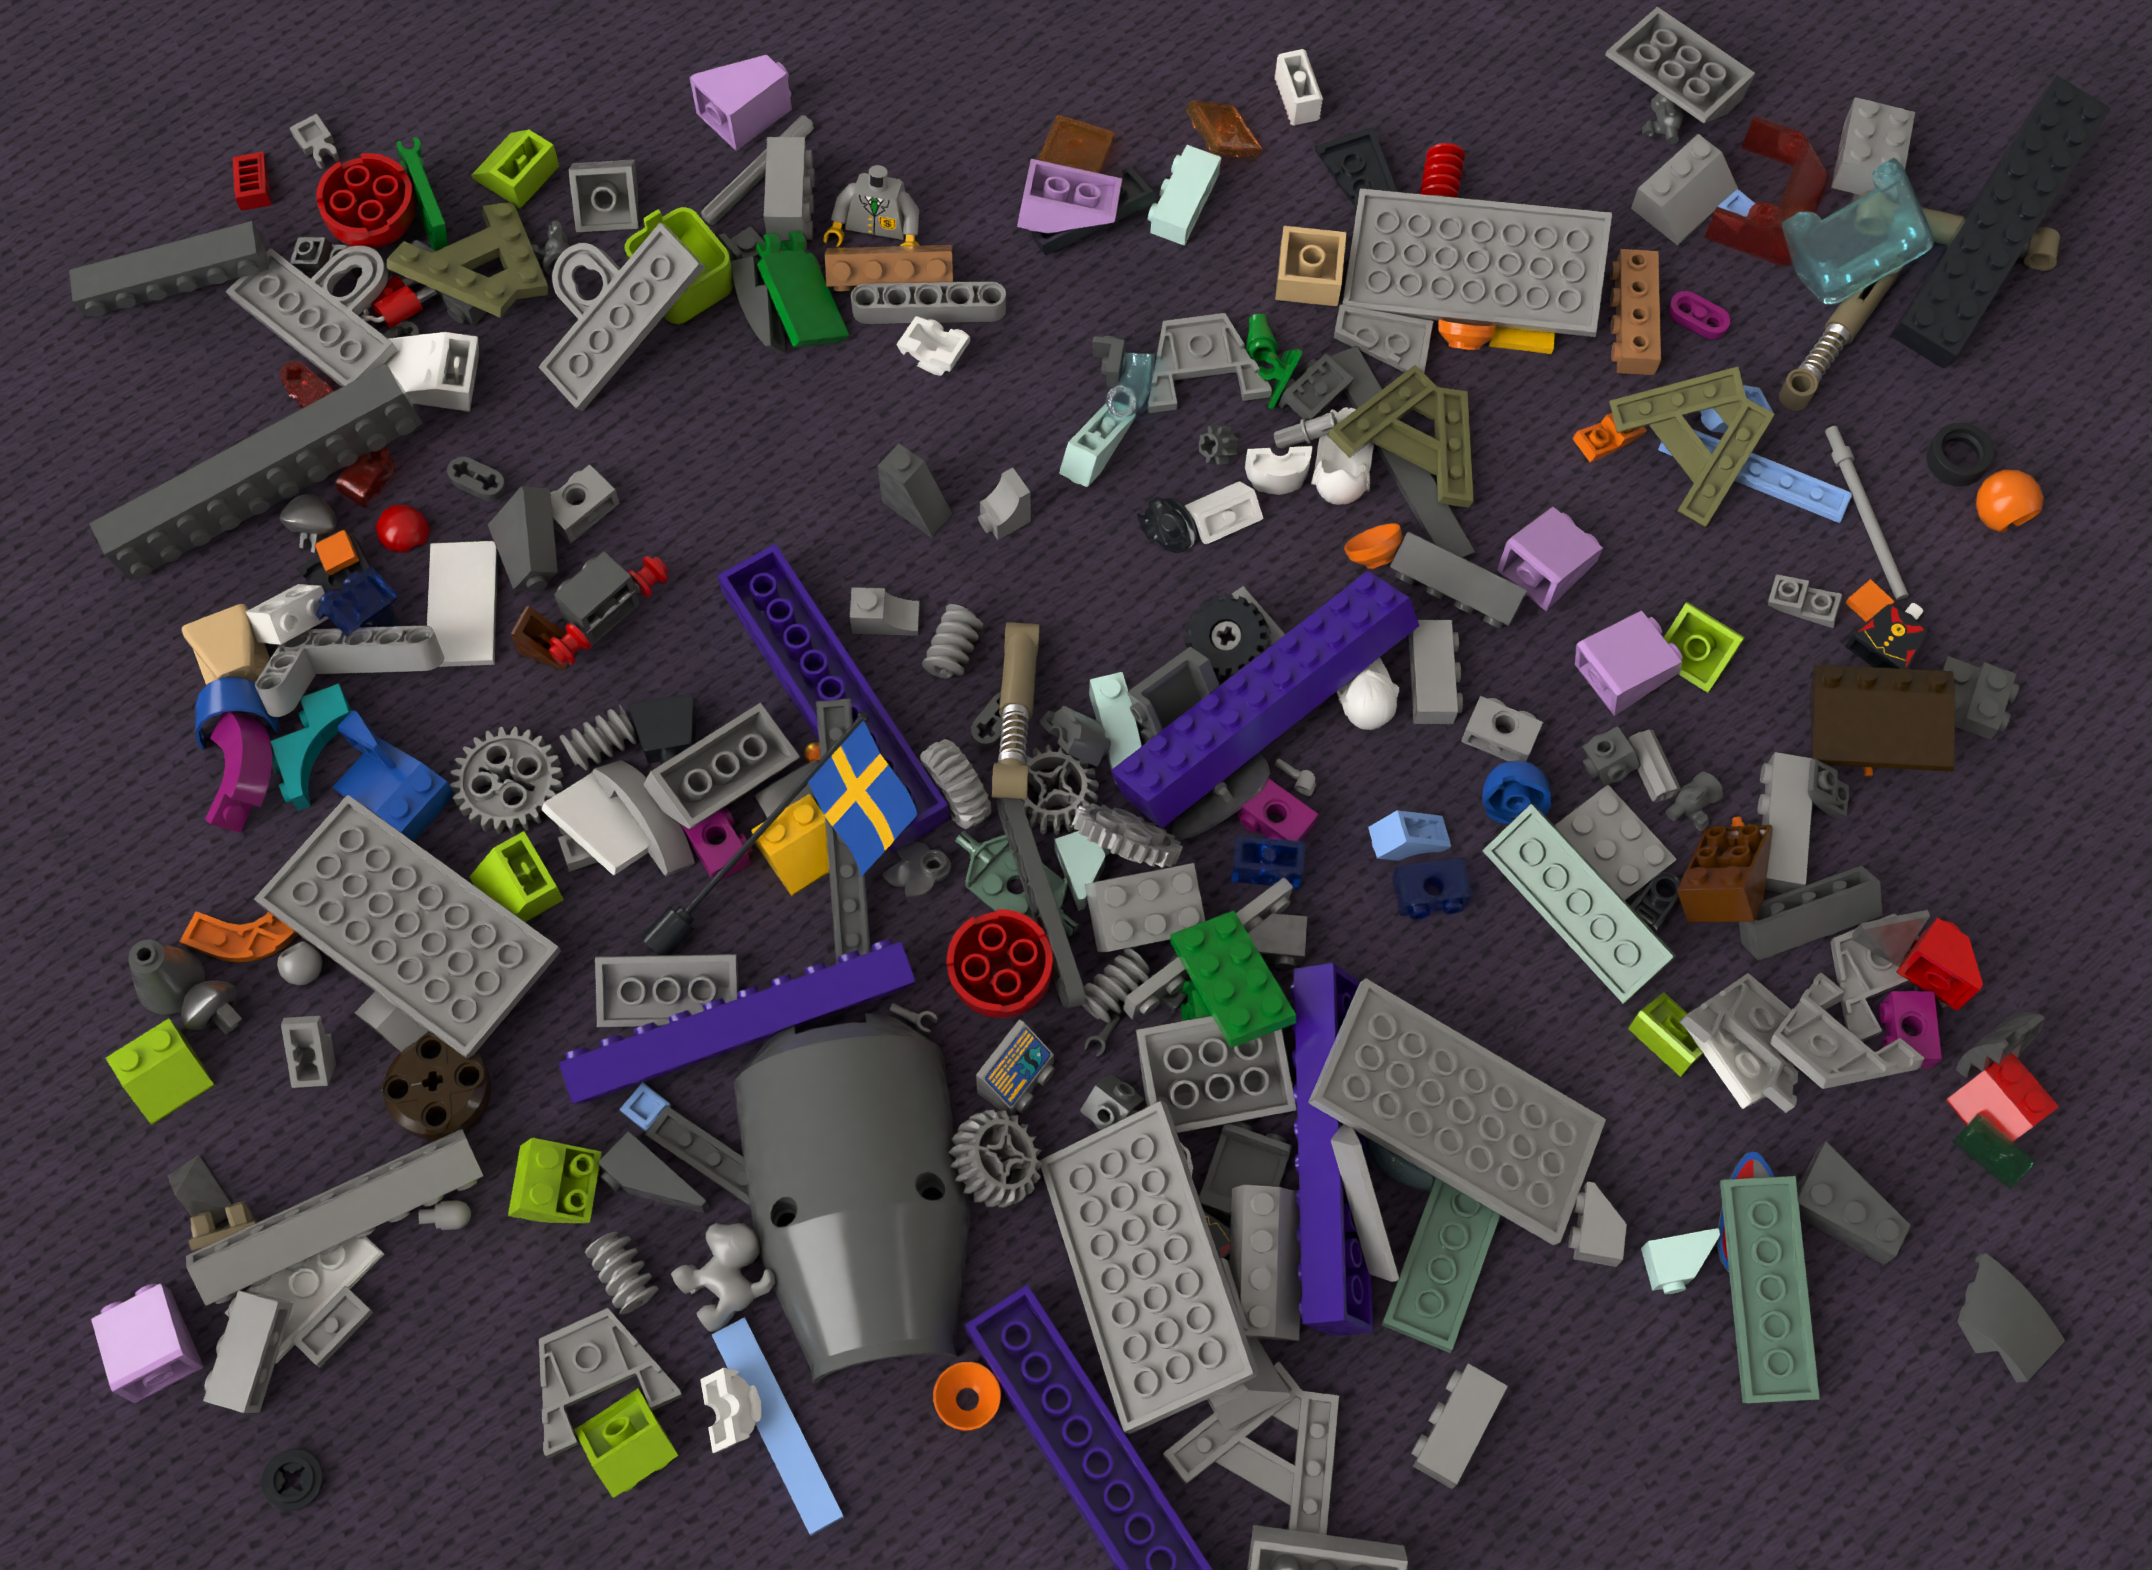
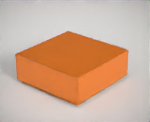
M345 530L314 544L323 567L329 575L359 561L350 536Z
M1870 579L1847 599L1846 604L1867 622L1885 606L1893 604L1895 601Z

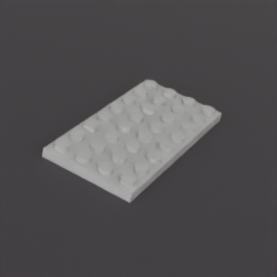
M1360 189L1343 305L1439 321V318H1442L1445 321L1485 326L1496 324V327L1596 337L1612 213Z
M349 795L340 802L254 898L258 905L467 1059L478 1051L561 952L556 944Z
M1368 979L1361 981L1308 1101L1310 1105L1348 1127H1353L1360 1134L1552 1245H1556L1562 1240L1606 1121L1605 1118Z
M1159 1101L1039 1160L1043 1164L1041 1170L1124 1433H1134L1259 1376L1166 1103Z

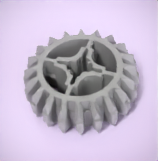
M944 739L933 743L920 755L921 765L947 802L949 815L952 820L964 829H968L971 826L975 827L983 822L991 814V802L978 774L954 742Z
M1048 744L1046 746V753L1042 754L1035 747L1033 749V758L1026 755L1025 765H1029L1028 784L1032 785L1033 790L1040 794L1038 796V804L1032 803L1028 797L1027 799H1021L1029 826L1033 829L1037 823L1040 824V832L1042 834L1047 832V826H1053L1054 834L1058 835L1061 825H1064L1066 830L1071 832L1073 830L1072 822L1079 805L1088 804L1091 806L1092 803L1096 804L1098 801V795L1095 792L1098 790L1099 784L1096 780H1093L1095 778V770L1093 768L1087 769V762L1077 761L1076 757L1066 755L1065 750L1061 746L1058 752H1052V747ZM1045 769H1055L1050 773L1041 772ZM1069 774L1077 780L1081 788L1079 796L1073 793V789L1066 784ZM1059 783V790L1053 789ZM1047 789H1053L1052 792H1049L1047 795ZM1060 805L1065 807L1060 810H1050L1054 806Z
M986 1110L980 1114L977 1113L957 1128L959 1133L955 1134L951 1139L955 1146L952 1147L949 1154L955 1157L956 1161L950 1167L958 1169L959 1172L955 1181H963L966 1186L963 1193L970 1194L974 1192V1202L984 1201L986 1207L997 1205L999 1208L1007 1207L1012 1203L1016 1204L1035 1189L1033 1184L1037 1183L1041 1178L1037 1170L1043 1164L1036 1159V1156L1042 1150L1034 1148L1033 1145L1037 1136H1029L1026 1133L1028 1124L1018 1125V1115L1008 1117L1006 1110L996 1113L994 1110ZM986 1134V1141L983 1142V1147L979 1146L982 1135ZM1012 1171L1011 1179L1009 1183L1006 1184V1176H1008L1009 1172Z

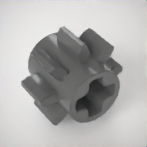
M1209 425L1208 433L1199 436V452L1207 457V464H1229L1228 457L1237 455L1238 437L1230 433V426Z

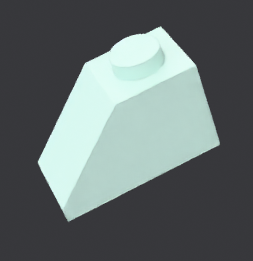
M1080 831L1056 838L1054 848L1064 876L1068 879V886L1078 911L1085 909L1088 903L1085 884L1099 880L1105 868V856L1109 854L1108 848L1098 847L1099 844L1088 841V837L1079 834Z
M1719 1229L1648 1241L1641 1250L1652 1291L1663 1289L1664 1294H1674L1686 1290L1685 1285L1695 1278L1720 1236Z

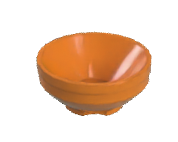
M1439 318L1438 331L1449 343L1448 346L1465 350L1480 349L1482 345L1494 337L1496 331V324L1491 326L1448 322L1442 318Z
M1389 523L1368 529L1349 540L1345 544L1344 550L1351 561L1364 565L1368 569L1388 564L1394 560L1395 554L1403 541L1401 527L1398 524Z
M960 1362L947 1368L939 1376L933 1391V1402L940 1419L948 1426L961 1431H973L988 1424L995 1417L1001 1401V1390L994 1374L988 1368L974 1362ZM964 1389L974 1390L979 1397L977 1406L970 1411L962 1410L956 1403L958 1393Z

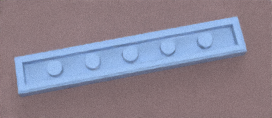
M1694 430L1712 454L1720 440ZM1661 442L1658 450L1671 455L1668 449ZM1754 453L1750 454L1734 480L1838 523L1841 522L1852 496V493Z
M745 1317L712 1334L728 1369L739 1371L737 1375L742 1377L749 1386L754 1385L758 1391L761 1400V1419L756 1422V1426L810 1536L843 1519L844 1516Z

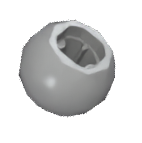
M299 942L289 947L279 955L277 961L280 976L288 983L294 985H307L317 979L323 965L320 951L307 942Z

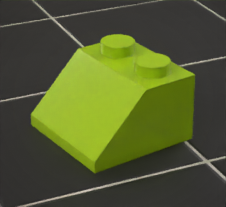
M170 1018L106 1057L121 1085L151 1125L215 1086L183 1032Z
M639 1388L574 1429L593 1469L613 1498L622 1492L631 1490L639 1481L654 1471L663 1469L671 1460L678 1456Z

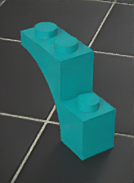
M339 684L303 696L300 700L304 710L298 713L304 729L270 741L274 751L272 754V766L276 774H282L284 783L279 784L285 802L289 803L292 801L298 811L311 807L308 791L309 777L317 756L325 745L340 733L337 726L352 712L347 697Z

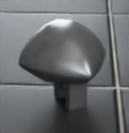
M304 494L294 498L280 515V521L291 532L301 533L299 548H311L313 553H318L314 544L326 539L327 533L333 531L337 524L336 515L332 508L324 500L312 494Z
M204 981L193 986L185 995L182 1005L181 1023L183 1028L204 1030L214 1021L225 1034L232 1031L242 1019L233 1009L237 994L236 987L224 981Z

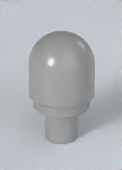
M459 1200L441 1201V1203L435 1204V1209H419V1224L435 1223L436 1229L441 1228V1230L461 1229L471 1219L469 1206Z

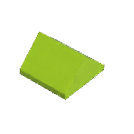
M1686 602L1664 636V639L1668 644L1671 642L1675 644L1682 654L1683 659H1681L1682 665L1679 675L1708 693L1734 657L1744 637L1689 602Z
M1663 992L1639 1012L1628 1029L1681 1077L1704 1053L1687 1029L1680 1023V1020L1688 1013Z

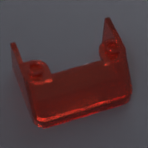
M1754 116L1741 148L1794 167L1780 204L1776 206L1767 202L1756 203L1750 208L1747 217L1716 207L1704 238L1776 265L1788 266L1793 264L1798 258L1827 185L1829 175L1803 133Z

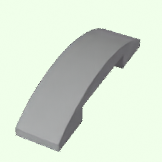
M622 760L593 770L592 774L609 798L619 796L651 841L647 851L665 877L694 865L695 862L691 849L679 822L660 809L643 784L646 777L641 772Z

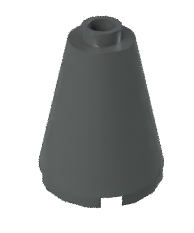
M147 939L136 943L129 952L128 962L137 998L145 1008L159 1015L180 1013L188 991L196 984L205 981L203 964L195 954L186 949Z

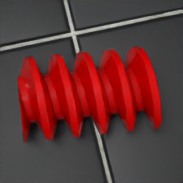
M1441 143L1432 146L1427 151L1420 194L1459 197L1458 191L1461 185L1459 181L1462 178L1461 171L1463 170V161L1466 156L1460 146L1451 143Z

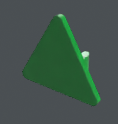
M1302 350L1284 351L1281 362L1275 353H1266L1265 361L1273 364L1274 367L1266 369L1260 366L1258 375L1265 380L1275 378L1267 408L1273 410L1302 355Z

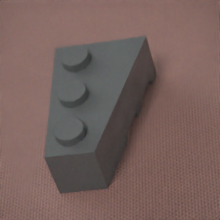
M1825 1141L1815 1150L1797 1187L1800 1219L1885 1265L1897 1256L1911 1225L1828 1142Z

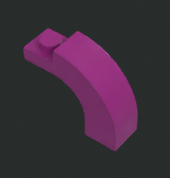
M229 711L221 714L210 738L221 747L224 753L225 770L222 783L205 820L211 825L240 833L253 805L261 807L271 775L272 749L268 733L258 720L236 711Z

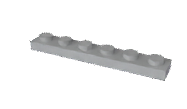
M1282 878L1236 913L1247 933L1272 913L1281 914L1290 905L1289 898L1293 886L1285 878ZM1179 957L1126 996L1123 1010L1132 1020L1141 1013L1144 1016L1149 1014L1159 1005L1160 998L1167 993L1174 995L1183 987L1186 982L1185 979L1189 977V974Z

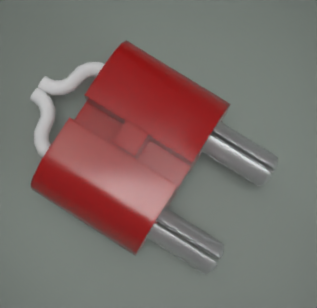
M395 275L388 279L384 290L363 311L364 314L360 317L365 322L369 320L376 323L383 322L390 329L400 325L402 321L423 310L421 303L436 295L437 291L427 286L414 294L410 287L419 282L408 277L400 279ZM368 308H370L371 311H372L378 318H376V317H374V316H368V315H369Z

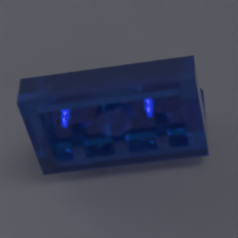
M370 566L362 573L355 571L349 575L343 582L344 586L339 590L335 591L332 588L323 594L318 600L320 606L315 616L319 620L327 616L348 637L393 604L399 595Z

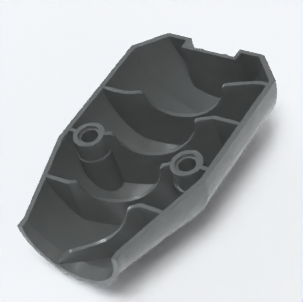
M865 1014L866 1022L863 1023L849 1022L841 1025L809 1029L796 1034L794 1026L782 1030L766 1041L734 1082L753 1228L758 1236L760 1254L758 1256L764 1269H770L775 1275L776 1284L773 1286L774 1291L811 1369L813 1384L820 1383L822 1378L836 1371L882 1359L911 1355H943L950 1359L958 1358L955 1343L971 1213L967 1193H963L966 1185L963 1181H955L959 1175L958 1169L950 1167L956 1161V1158L949 1154V1151L955 1146L951 1139L957 1134L944 1055L940 1046L900 1020L887 1015ZM930 1194H936L941 1197L939 1200L934 1201L925 1199ZM794 1219L789 1225L780 1227L785 1220Z

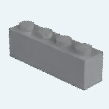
M1775 752L1770 761L1762 766L1760 783L1765 784V794L1760 795L1757 812L1763 815L1762 825H1772L1773 828L1765 890L1786 893L1806 885L1812 800L1808 794L1810 760L1812 758Z

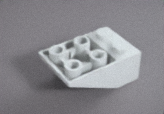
M440 332L388 338L398 350L384 364L387 363L413 404L470 411L479 359L477 336Z

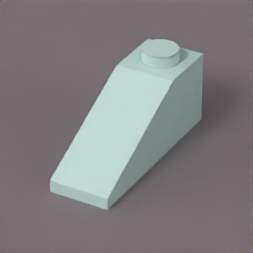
M1108 400L1068 442L1059 474L1069 478L1076 484L1088 487L1104 469L1135 419L1136 414Z
M1123 672L1090 679L1089 696L1096 720L1102 724L1105 736L1111 741L1110 750L1107 753L1111 770L1142 747L1136 720L1130 711L1132 703L1127 693L1128 689Z

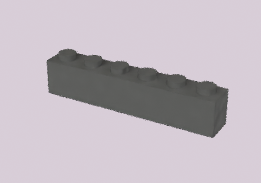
M250 221L69 270L73 303L86 317H98L111 311L132 308L135 305L153 300H162L165 297L182 292H192L197 288L212 284H222L227 280L242 276H252L257 272L269 270L265 239L255 224Z

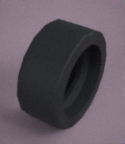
M1965 422L1951 423L1942 427L1928 446L1926 459L1928 468L1943 483L1955 487L1969 486L1978 482L1992 463L1994 449L1988 435L1977 426ZM1947 441L1966 443L1977 454L1978 463L1972 468L1955 466L1943 454L1942 446Z

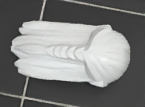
M1345 407L1338 413L1332 409L1330 412L1335 414L1339 423L1356 409ZM1327 435L1319 437L1315 470L1311 484L1316 485L1317 491L1322 498L1334 505H1345L1359 499L1365 491H1370L1369 471L1374 443L1370 442L1349 458Z
M1380 657L1336 691L1345 715L1348 716L1350 722L1360 729H1378L1389 722L1396 713L1399 687L1392 683Z

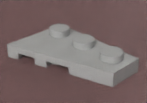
M1340 305L1334 338L1351 347L1357 346L1360 351L1402 372H1406L1416 365L1424 373L1433 321Z

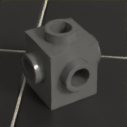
M1618 726L1604 734L1594 736L1587 744L1582 746L1587 757L1582 762L1592 779L1598 776L1604 787L1612 782L1623 780L1628 773L1640 767L1634 749Z
M1110 1073L1095 1085L1080 1112L1093 1121L1099 1130H1102L1137 1113V1109L1144 1098L1138 1095L1131 1085L1120 1081Z

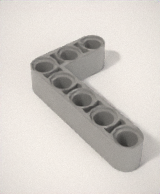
M430 626L309 629L278 646L257 679L255 687L268 715L280 717L295 709L316 674L428 671L440 666L445 657L435 632Z

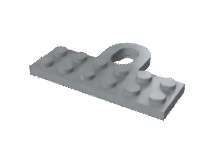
M661 222L622 268L603 250L591 244L578 243L570 246L562 252L554 265L552 283L559 299L578 320L540 364L539 368L576 409L584 411L705 268L704 264ZM585 266L588 270L597 271L602 276V290L593 300L587 301L578 291L574 274L579 267Z
M352 246L338 252L311 279L270 248L266 252L269 270L257 272L252 276H242L226 291L232 300L342 387L381 367L398 350L389 339L358 316L381 294L389 276L385 261L376 250L370 247ZM355 267L362 268V275L357 279L356 287L350 294L343 297L332 295L334 286L343 276Z

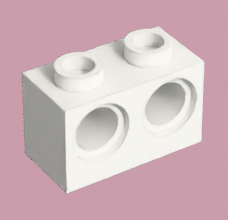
M297 584L246 611L257 642L279 645L333 617L322 586Z

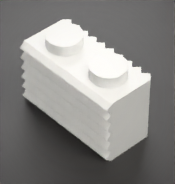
M1301 49L1279 54L1274 80L1277 81L1276 85H1278V90H1280V95H1282L1281 99L1284 100L1283 104L1287 110V115H1289L1290 124L1295 126L1317 121L1320 119L1319 115H1321L1323 98L1306 50Z

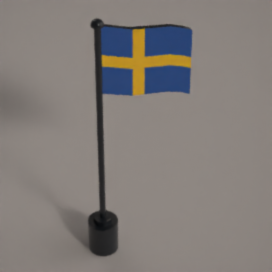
M859 712L857 714L859 718L686 909L681 906L673 909L669 906L641 937L658 955H672L695 930L691 925L695 920L690 915L692 911L808 783L824 816L850 849L859 867L861 877L865 875L918 816L908 790L880 754L866 725L869 721L867 713Z

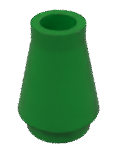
M1254 314L1249 318L1246 351L1255 361L1265 362L1266 353H1275L1278 344L1268 324L1267 316L1264 314Z

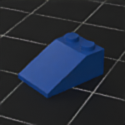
M379 738L396 766L393 769L387 768L367 755L362 754L332 788L343 797L351 796L411 841H414L451 801L454 793L446 780L422 762Z

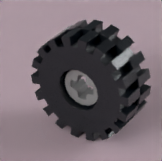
M1225 594V599H1220L1218 595L1211 597L1213 602L1208 605L1203 601L1199 604L1200 612L1193 611L1190 615L1193 621L1191 624L1186 623L1185 631L1188 633V637H1184L1185 645L1188 648L1192 647L1207 657L1211 662L1218 682L1223 683L1225 679H1229L1272 645V640L1269 636L1271 634L1270 627L1257 606L1252 602L1251 604L1248 603L1247 599L1241 596L1235 599L1232 594ZM1228 630L1232 631V635L1236 638L1235 641H1228L1227 645H1223V641L1219 636L1226 634Z

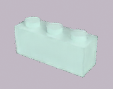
M1186 145L1181 156L1176 155L1171 168L1173 174L1170 180L1165 179L1159 193L1161 198L1158 204L1153 203L1148 214V221H1151L1150 233L1185 246L1220 174V156Z

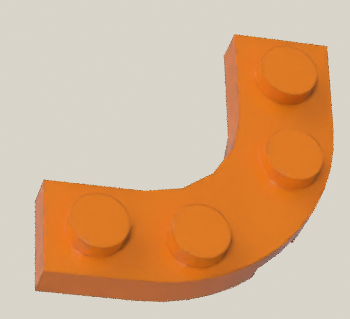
M195 911L179 942L184 947L222 961L251 962L279 952L293 942L299 934L269 912L255 922L237 925L226 923Z

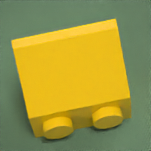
M808 794L787 807L755 842L791 896H794L829 873L825 816L812 796ZM763 823L751 830L752 835Z

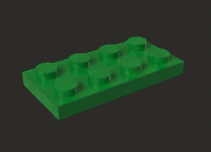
M1234 910L1170 934L1171 945L1230 1048L1296 1023L1294 1010Z

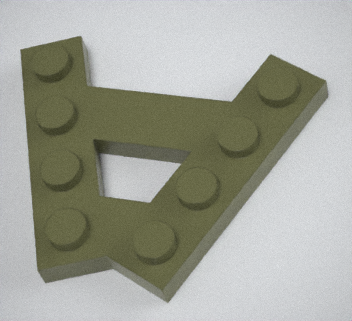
M513 202L484 205L482 207V216L487 226L486 229L436 252L430 253L403 241L387 258V269L500 318L516 299L548 295V284ZM498 257L504 267V271L489 278L472 271V269Z
M1416 365L1335 425L1327 435L1349 458L1372 442L1437 475L1439 504L1469 508L1474 501L1468 392L1437 387ZM1411 410H1414L1434 420L1435 438L1399 420Z
M1739 367L1609 401L1617 433L1649 425L1694 483L1677 512L1706 528L1775 415L1773 412L1746 398ZM1712 408L1720 416L1728 429L1712 454L1683 416Z

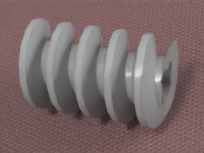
M948 604L946 612L941 617V623L937 626V635L932 638V646L927 650V658L922 662L923 668L931 675L944 679L950 678L953 675H963L965 672L964 668L959 664H967L969 662V657L965 653L973 652L974 646L970 642H976L979 638L974 630L983 629V623L968 609L956 604Z
M620 704V715L609 709L607 710L608 721H605L599 715L596 716V728L588 722L583 723V735L573 728L571 730L572 741L564 735L559 736L575 766L579 764L587 771L589 769L588 758L600 764V752L602 751L610 758L613 757V745L624 751V739L626 738L634 745L637 744L635 730Z
M1131 948L1124 949V956L1119 955L1114 958L1115 966L1107 965L1104 968L1105 975L1097 974L1094 977V984L1087 983L1084 986L1085 1004L1082 1006L1096 1019L1100 1018L1106 1023H1110L1111 1018L1107 1011L1110 1009L1120 1014L1122 1011L1118 1001L1121 1000L1125 1003L1129 991L1132 992L1138 988L1139 982L1144 983L1150 979L1148 976V965Z
M611 1232L594 1241L586 1249L585 1254L588 1258L593 1259L592 1266L594 1270L601 1271L598 1276L600 1281L608 1283L605 1290L608 1295L615 1296L612 1303L615 1308H622L619 1315H624L646 1304L659 1289L657 1285L645 1287V1284L652 1276L650 1273L638 1274L645 1265L643 1261L631 1262V1259L638 1253L636 1248L626 1251L624 1249L631 1241V1238L629 1236L618 1238V1232Z

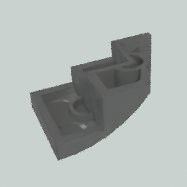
M2015 1012L2007 1015L1962 1056L1956 1071L1967 1079L1977 1068L1983 1072L1993 1061L2000 1064L2010 1053L2018 1058L2041 1034L2045 1018L2038 1013Z
M1987 1253L1979 1254L1975 1260L1979 1265L1975 1282L1968 1284L1965 1294L1966 1301L1961 1308L1957 1322L1975 1353L1998 1351L2016 1383L2028 1382L2065 1340L2043 1307L2016 1277Z

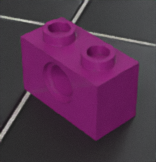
M1269 778L1263 790L1253 799L1242 805L1237 814L1240 818V823L1248 831L1253 833L1259 831L1268 838L1267 842L1273 849L1281 853L1285 850L1290 855L1297 850L1316 826L1319 815ZM1278 814L1284 821L1275 823L1270 821L1267 816Z
M726 806L690 830L680 824L686 838L711 879L716 876L747 841L743 833L737 836L731 827L736 823ZM715 836L726 837L725 841L719 845L710 844L711 839ZM751 847L720 881L751 865L748 855L752 851Z
M1892 991L1879 1006V1020L1886 1026V1036L1883 1038L1882 1048L1901 1038L1924 1057L1921 1068H1933L1942 1060L1934 992ZM1902 1024L1910 1026L1915 1036L1906 1034L1902 1029Z

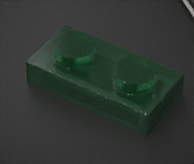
M1978 1113L1952 1141L2009 1189L2021 1179L2036 1161Z

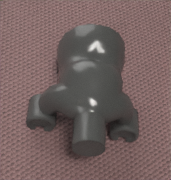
M1658 93L1651 100V107L1656 113L1657 121L1649 120L1643 125L1642 134L1643 136H1652L1653 134L1666 135L1668 144H1676L1679 141L1678 131L1684 117L1682 108L1661 93Z
M553 221L552 226L549 225L547 232L549 240L545 245V249L540 250L536 244L531 245L537 260H543L544 271L551 276L558 257L570 247L568 236L562 230L559 221Z
M1699 772L1691 783L1681 788L1675 803L1666 810V815L1669 819L1675 821L1684 814L1693 820L1694 826L1699 831H1703L1709 826L1708 815L1702 811V808L1709 803H1716L1723 798L1720 782L1707 772Z

